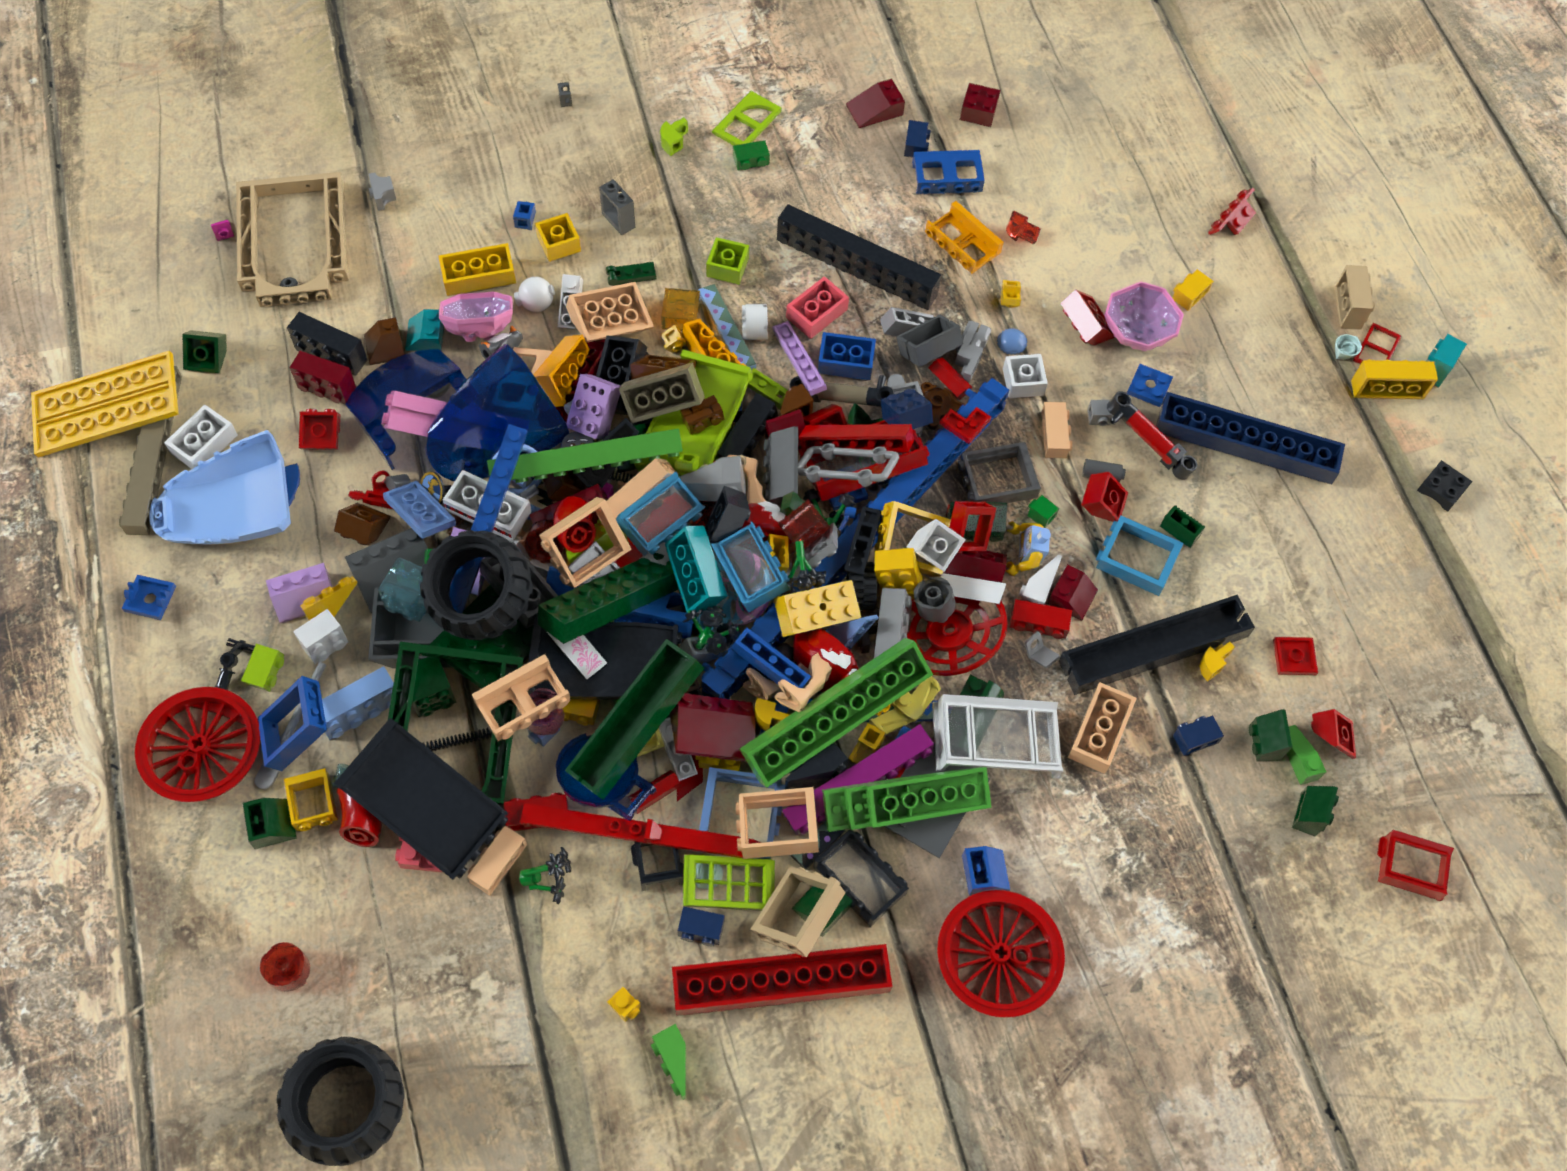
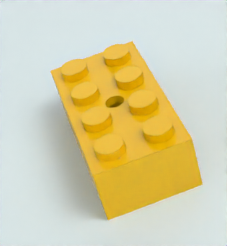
M508 243L438 255L447 296L516 284Z
M1368 359L1362 361L1351 379L1354 398L1425 399L1437 382L1438 377L1434 362L1424 360L1391 361Z
M852 580L774 598L783 637L861 618Z

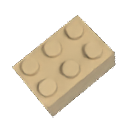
M1346 265L1335 285L1340 328L1362 329L1363 325L1368 321L1369 315L1374 311L1375 303L1372 301L1373 289L1370 287L1371 276L1368 273L1367 266Z

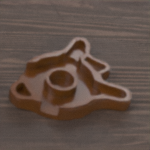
M924 382L921 385V391L923 396L932 403L933 423L928 424L931 429H936L940 418H943L950 409L957 413L959 408L966 404L957 401L947 388H936L937 385Z

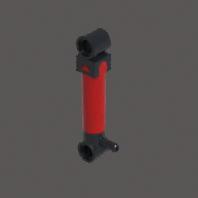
M1119 391L1112 397L1107 404V410L1110 414L1114 415L1110 419L1111 424L1115 425L1122 419L1162 458L1160 462L1168 470L1172 468L1176 478L1185 480L1196 470L1198 464L1195 458L1185 455L1187 451L1179 443L1175 445L1131 403V397L1126 392Z

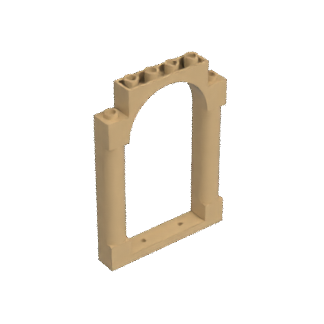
M341 172L236 182L237 282L242 292L256 291V298L260 307L331 300V282L349 281L343 200L345 199ZM324 190L327 255L323 269L314 279L302 285L281 287L268 283L260 276L257 265L258 197Z

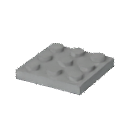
M834 523L803 544L804 556L811 568H816L822 559L826 556L831 557L836 553L838 548V528ZM796 550L789 555L787 576H789L797 559ZM800 563L793 575V578H797L799 576V572L801 571Z

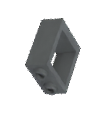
M614 179L600 186L602 215L621 236L636 228L634 201Z

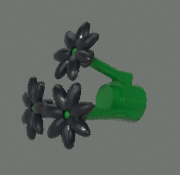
M561 847L560 854L556 856L550 853L551 861H546L545 865L523 869L519 875L522 886H529V890L550 891L551 894H555L553 902L560 904L561 898L564 897L562 890L566 887V884L563 883L564 878L562 876H565V872L562 867L565 866L566 873H571L572 871L571 861L568 859V852L565 851L564 847ZM549 871L548 875L554 874L556 886L537 885L541 881V873Z

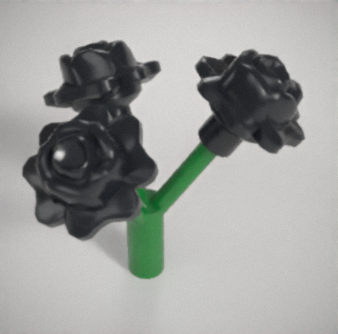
M803 541L795 542L797 559L788 576L790 581L786 582L790 589L781 595L796 593L797 591L794 587H798L801 591H808L812 586L818 588L826 582L827 572H816L814 567L811 568L805 559ZM800 563L801 571L799 572V576L797 578H793V575Z

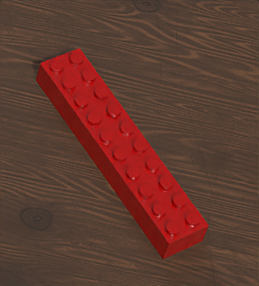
M887 944L809 952L807 957L798 954H786L672 967L676 1016L890 993L893 987Z

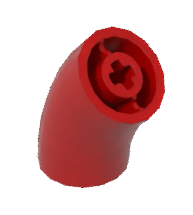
M575 496L563 499L555 511L553 526L587 504V502ZM593 513L557 535L559 542L568 551L578 553L592 545L596 536L595 525L591 522Z
M338 788L337 794L342 809L340 836L347 842L357 846L372 847L377 845L381 834L382 822Z

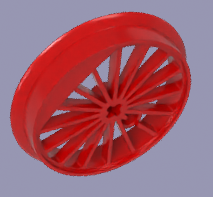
M196 687L176 693L161 702L147 716L139 730L135 743V762L138 772L150 789L170 800L198 802L218 797L240 783L251 769L260 746L258 719L253 709L244 699L222 688ZM191 707L203 710L200 734L191 713ZM185 709L194 732L193 736L173 718ZM208 712L215 713L216 715L206 732ZM222 716L229 718L228 721L214 732ZM169 720H172L190 739L180 738L161 731V729ZM235 722L246 726L220 736ZM247 733V743L220 744ZM161 735L186 745L154 746L157 736ZM245 749L242 759H238L216 750ZM183 751L153 763V752ZM210 754L238 763V765L229 773ZM207 756L227 775L217 783L214 781ZM178 760V764L162 778L157 776L155 769ZM191 760L194 761L192 766L185 767ZM203 760L211 785L199 789ZM182 769L184 773L176 787L166 784L171 777ZM195 773L194 788L182 789L189 775Z
M988 890L973 894L962 900L950 911L940 929L937 955L941 973L952 992L963 1003L980 1013L1002 1018L1028 1014L1046 1003L1060 984L1065 966V950L1061 934L1050 915L1040 905L1026 896L1006 890ZM986 907H1000L998 943ZM1005 907L1017 911L1018 915L1004 943H1002ZM981 909L992 942L970 918V913ZM1021 914L1034 923L1033 926L1010 945H1007ZM963 919L970 924L987 945L961 932ZM1036 927L1045 939L1030 945L1013 947ZM960 937L985 951L959 948ZM1047 945L1049 959L1032 957L1030 949ZM998 950L1004 955L1002 958H999V954H996ZM1023 952L1027 957L1026 961H1019L1016 953ZM959 953L986 956L958 965ZM989 961L964 983L961 982L958 976V969ZM1029 962L1049 964L1047 977H1043L1026 966ZM993 964L978 996H976L965 986ZM997 966L995 1003L980 997ZM1012 966L1043 982L1039 991L1034 993ZM1001 969L1013 1001L1011 1004H999ZM1007 969L1031 997L1020 1002L1017 1001Z

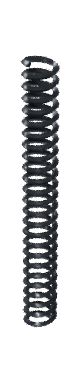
M487 727L486 731L483 728L482 732L480 729L478 733L475 730L474 734L471 731L470 735L467 732V739L465 733H462L463 740L461 734H458L459 741L457 735H454L455 742L453 736H450L451 743L447 736V744L443 737V745L439 738V746L436 739L434 740L435 747L432 740L430 741L431 748L428 741L426 746L431 751L444 749L445 747L448 748L449 746L452 747L453 745L456 747L457 744L460 746L461 743L464 745L465 742L468 744L469 741L472 743L473 740L476 742L477 739L480 741L481 738L483 740L485 737L488 739L489 736L492 738V731L490 733Z

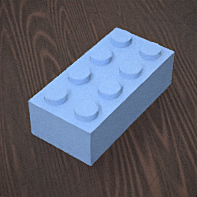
M384 666L322 699L327 726L325 733L329 740L339 738L347 730L359 727L362 722L369 718H375L382 711L390 708L393 680Z

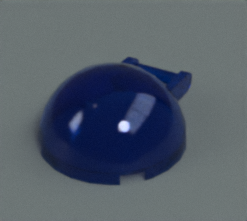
M584 733L573 738L559 753L555 766L558 783L565 795L583 807L592 809L608 807L626 820L631 821L634 817V812L646 798L656 792L653 784L638 775L637 757L604 800H602L565 771L592 735L587 736ZM636 785L642 789V792L626 808L619 802Z

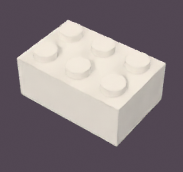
M204 405L164 443L171 455L193 469L198 466L197 462L200 460L205 462L214 457L213 453L221 452L238 435L231 422Z

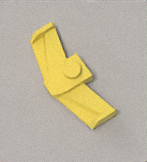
M932 676L919 684L912 695L907 692L892 702L891 705L895 709L870 719L869 723L888 734L904 725L917 721L923 716V712L941 688L938 681Z

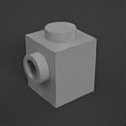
M1110 400L1090 401L1087 409L1089 425H1111L1110 419L1114 415L1110 414L1107 410V404Z

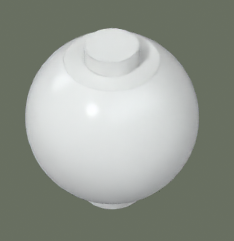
M530 277L521 283L519 292L514 293V298L517 306H523L531 312H541L551 305L555 290L553 285H550L545 279Z

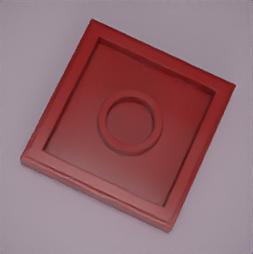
M1274 637L1273 644L1278 675L1316 676L1318 674L1313 638Z

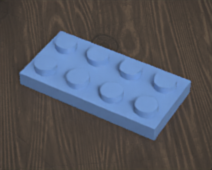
M418 481L383 493L384 500L421 539L456 526V519Z

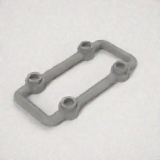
M832 443L812 446L806 450L798 462V475L806 476L813 483L819 481L820 477L858 480L863 487H867L872 484V481L881 482L888 478L899 460V454L894 451H887L885 447H876L873 450L837 448ZM815 453L822 454V457L826 460L835 458V455L872 457L877 464H882L887 459H890L881 474H872V471L869 469H864L857 473L820 470V467L816 465L804 468Z

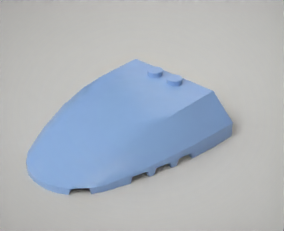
M265 430L231 444L230 449L222 453L218 451L213 453L214 457L205 462L200 460L197 462L198 466L192 470H184L169 480L163 486L164 491L158 499H153L149 511L150 524L155 533L163 539L174 543L225 544L253 540L283 532L291 524L284 459L274 436L268 430Z

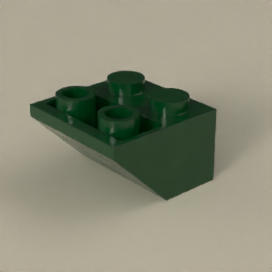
M1307 786L1301 792L1292 828L1316 837L1321 831L1325 830L1327 825H1331L1334 819L1332 810L1337 805L1339 796L1336 795L1338 787Z
M260 798L242 803L248 842L254 849L297 839L296 830L291 824L287 799Z

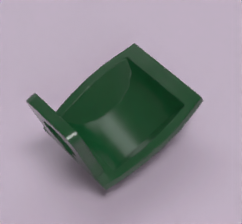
M856 403L852 406L848 416L850 425H867L883 421L882 418L871 420L864 409Z

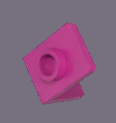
M228 220L211 224L217 241L234 237Z

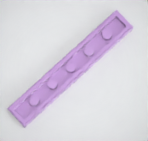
M789 321L773 326L772 329L808 393L812 396L827 390L825 382Z

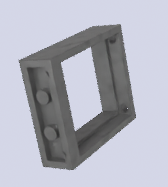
M1025 442L964 452L958 461V468L963 473V484L968 489V500L970 502L1006 504L1038 498L1041 487ZM1017 457L1027 488L979 496L970 465Z

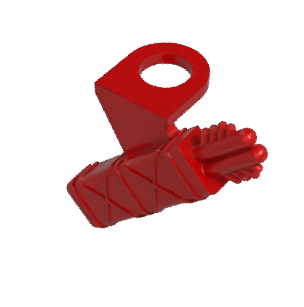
M382 470L373 475L371 479L373 491L367 490L366 493H363V491L354 490L350 491L348 496L352 500L358 501L362 499L363 503L367 505L393 509L383 498V493L389 491L384 483L385 479L381 482H376L379 476L385 475L386 479V477L390 476L389 473Z

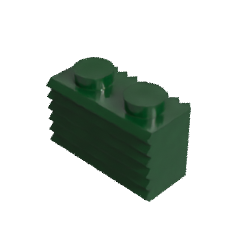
M1174 505L1165 515L1160 527L1191 548L1201 536L1205 525H1202V523L1193 519L1192 516L1177 508V505Z

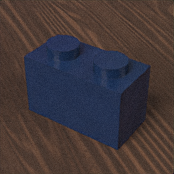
M909 120L904 151L905 157L913 158L914 152L928 151L929 142H926V140L930 139L931 130H928V122Z
M1212 715L1207 718L1201 716L1190 724L1188 722L1177 726L1173 737L1183 756L1218 744L1224 735Z
M683 906L677 930L678 936L687 942H693V940L702 941V944L705 946L713 947L714 944L719 945L725 915Z

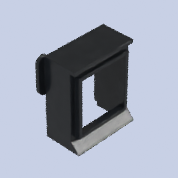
M634 842L631 846V854L634 866H638L642 891H646L645 885L678 880L679 885H683L684 864L680 862L678 848H673L675 870L645 875L641 847L654 844Z

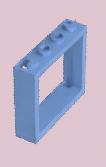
M709 767L699 830L709 832L716 782L721 781L766 788L758 781L754 773ZM780 778L767 788L774 789V791L785 790V785H782V778ZM782 806L772 807L767 842H773L774 835H779L780 823H776L777 816H781ZM760 857L755 859H771V857Z

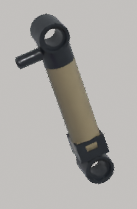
M880 375L876 388L825 382L827 390L814 394L811 397L813 402L821 403V400L881 407V399L894 394L891 387L884 386L886 376ZM796 376L790 381L789 386L791 388L803 383L800 377Z

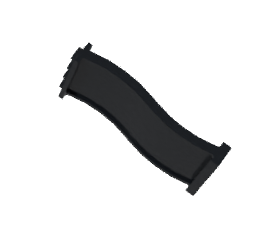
M535 615L528 663L545 654L564 689L568 690L570 699H620L666 639L676 646L682 643V632H679L678 625L676 624L674 626L640 622H609L584 634V636L607 664L590 678L586 679L547 631L538 625V615ZM548 680L542 681L527 691L530 697H535V695L555 697L557 695Z
M391 718L388 719L334 783V785L368 810L452 880L456 877L460 879L468 870L465 867L470 860L474 862L482 853L479 851L482 845H488L495 837L493 832L496 828L499 827L501 829L509 820L506 817L509 814L507 811Z

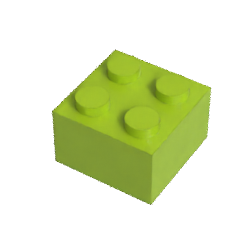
M716 237L706 263V277L740 285L749 260V245Z

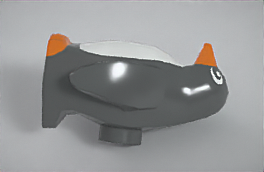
M510 326V333H500L492 337L488 342H481L479 349L484 359L492 365L495 358L501 357L502 361L507 360L513 348L520 345L523 336L520 331Z

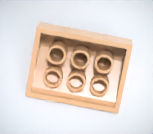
M636 282L571 294L568 297L567 311L571 321L580 334H583L586 342L606 339V335L620 336L654 328Z

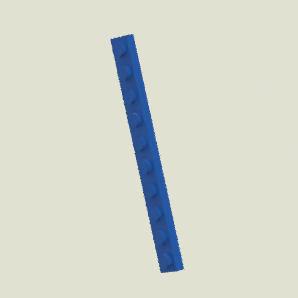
M508 424L471 530L493 532L528 430ZM483 557L467 561L454 575L450 587V598L453 608L458 613L462 614L466 608Z

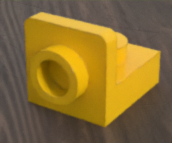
M624 987L607 1001L608 1005L624 1022L628 1019H634L640 1013V1002Z

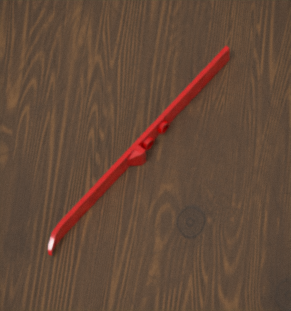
M524 803L520 824L743 858L742 851H738L737 838H741L740 836L657 824L652 819L643 822ZM749 838V844L761 843Z

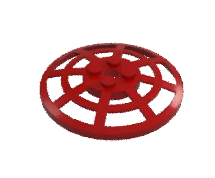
M954 596L955 603L968 605L964 612L955 609L944 623L927 621L926 632H916L921 617L918 614L916 603L914 602L915 599H911V610L916 615L911 622L910 632H907V638L915 641L925 661L950 665V670L930 669L933 675L955 676L967 673L989 661L1000 649L1006 637L1007 614L1002 601H1000V604L994 603L1000 612V617L989 620L986 611L979 605L981 601ZM976 610L984 622L973 625L970 615ZM1002 624L998 643L993 649L985 647L990 636L991 627ZM948 628H954V629H955V630H954L953 632H951V633L945 632V630L948 629ZM985 630L980 644L971 640L973 632ZM917 639H928L932 646L924 652L919 647ZM965 646L973 650L969 654L957 658V650ZM940 650L948 652L949 659H938L932 657V655ZM978 653L986 655L976 663L958 669V663L969 660Z

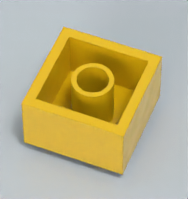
M568 213L535 223L537 238L549 262L581 252L580 238Z

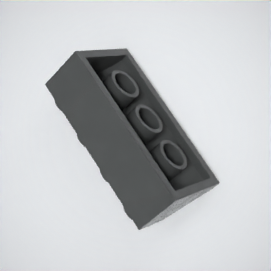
M795 426L772 432L768 440L766 439L764 442L766 456L764 457L763 466L766 467V472L764 473L763 483L766 484V489L763 492V497L767 502L776 504L780 508L784 495L792 491L798 494V427Z

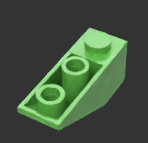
M676 1024L652 1036L654 1043L651 1044V1048L656 1057L661 1056L664 1063L660 1065L666 1077L668 1075L671 1076L674 1083L670 1085L676 1097L680 1095L682 1100L686 1099V1043Z

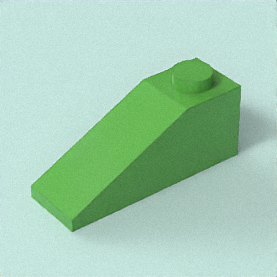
M1296 725L1289 726L1292 748L1288 751L1287 756L1300 785L1319 780L1326 773L1319 754Z

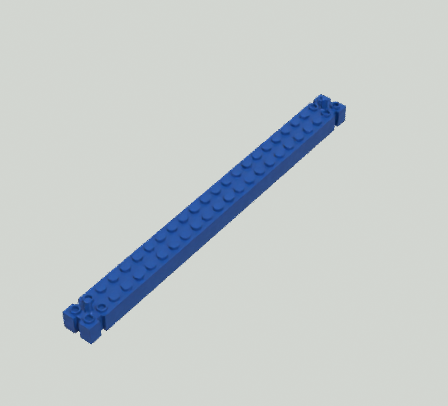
M993 378L987 383L984 382L978 393H975L970 388L967 389L965 394L970 397L968 403L962 405L957 413L966 419L978 407L991 416L990 422L970 444L947 429L940 428L936 432L935 438L932 441L928 440L925 444L929 451V456L927 457L928 465L899 474L897 477L894 476L887 488H882L877 494V498L874 501L871 500L866 507L883 511L885 503L892 501L912 507L991 424V421L1004 410L1009 389ZM897 512L895 524H896L905 514L900 513V512ZM861 513L856 515L850 526L847 525L842 530L841 535L838 537L836 553L831 557L826 556L814 568L816 572H827L826 582L822 586L840 583L847 576V572L844 569ZM882 515L880 516L878 527L881 524ZM878 527L876 530L871 550L873 549L878 540ZM794 587L797 592H801L798 587ZM774 602L769 605L763 617L759 616L755 620L754 626L750 629L773 648L777 647L778 644L784 643L789 637L782 636ZM734 643L729 647L728 653L724 657L718 658L715 662V669L706 662L702 664L705 671L701 677L703 696L730 699L749 680L746 671L749 668L755 670L754 666L731 650Z

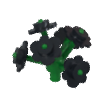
M713 605L712 608L707 607L706 610L700 609L697 612L695 609L688 610V613L685 614L686 618L682 621L685 623L692 619L701 633L699 635L700 640L695 645L696 648L702 650L707 644L706 651L713 653L715 656L719 655L720 652H725L727 644L732 642V638L736 641L739 635V628L736 624L732 623L731 619L727 623L719 625L723 622V618H726V614L723 613L724 610L720 606ZM701 612L700 620L704 621L703 624L706 626L704 630L695 617ZM712 626L717 627L716 633L711 631Z

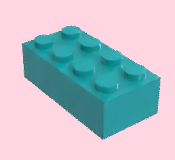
M685 526L665 544L687 613L688 610L693 609L696 612L700 609L704 611L707 607L712 608L713 605L716 606L728 595L705 527Z

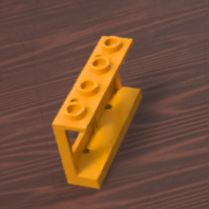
M957 201L953 202L950 211L937 221L932 223L928 220L926 223L925 233L927 236L937 242L953 259H956L964 269L972 274L1002 251L1004 242ZM946 224H951L961 235L952 241L940 228ZM971 244H974L985 254L977 262L963 251Z

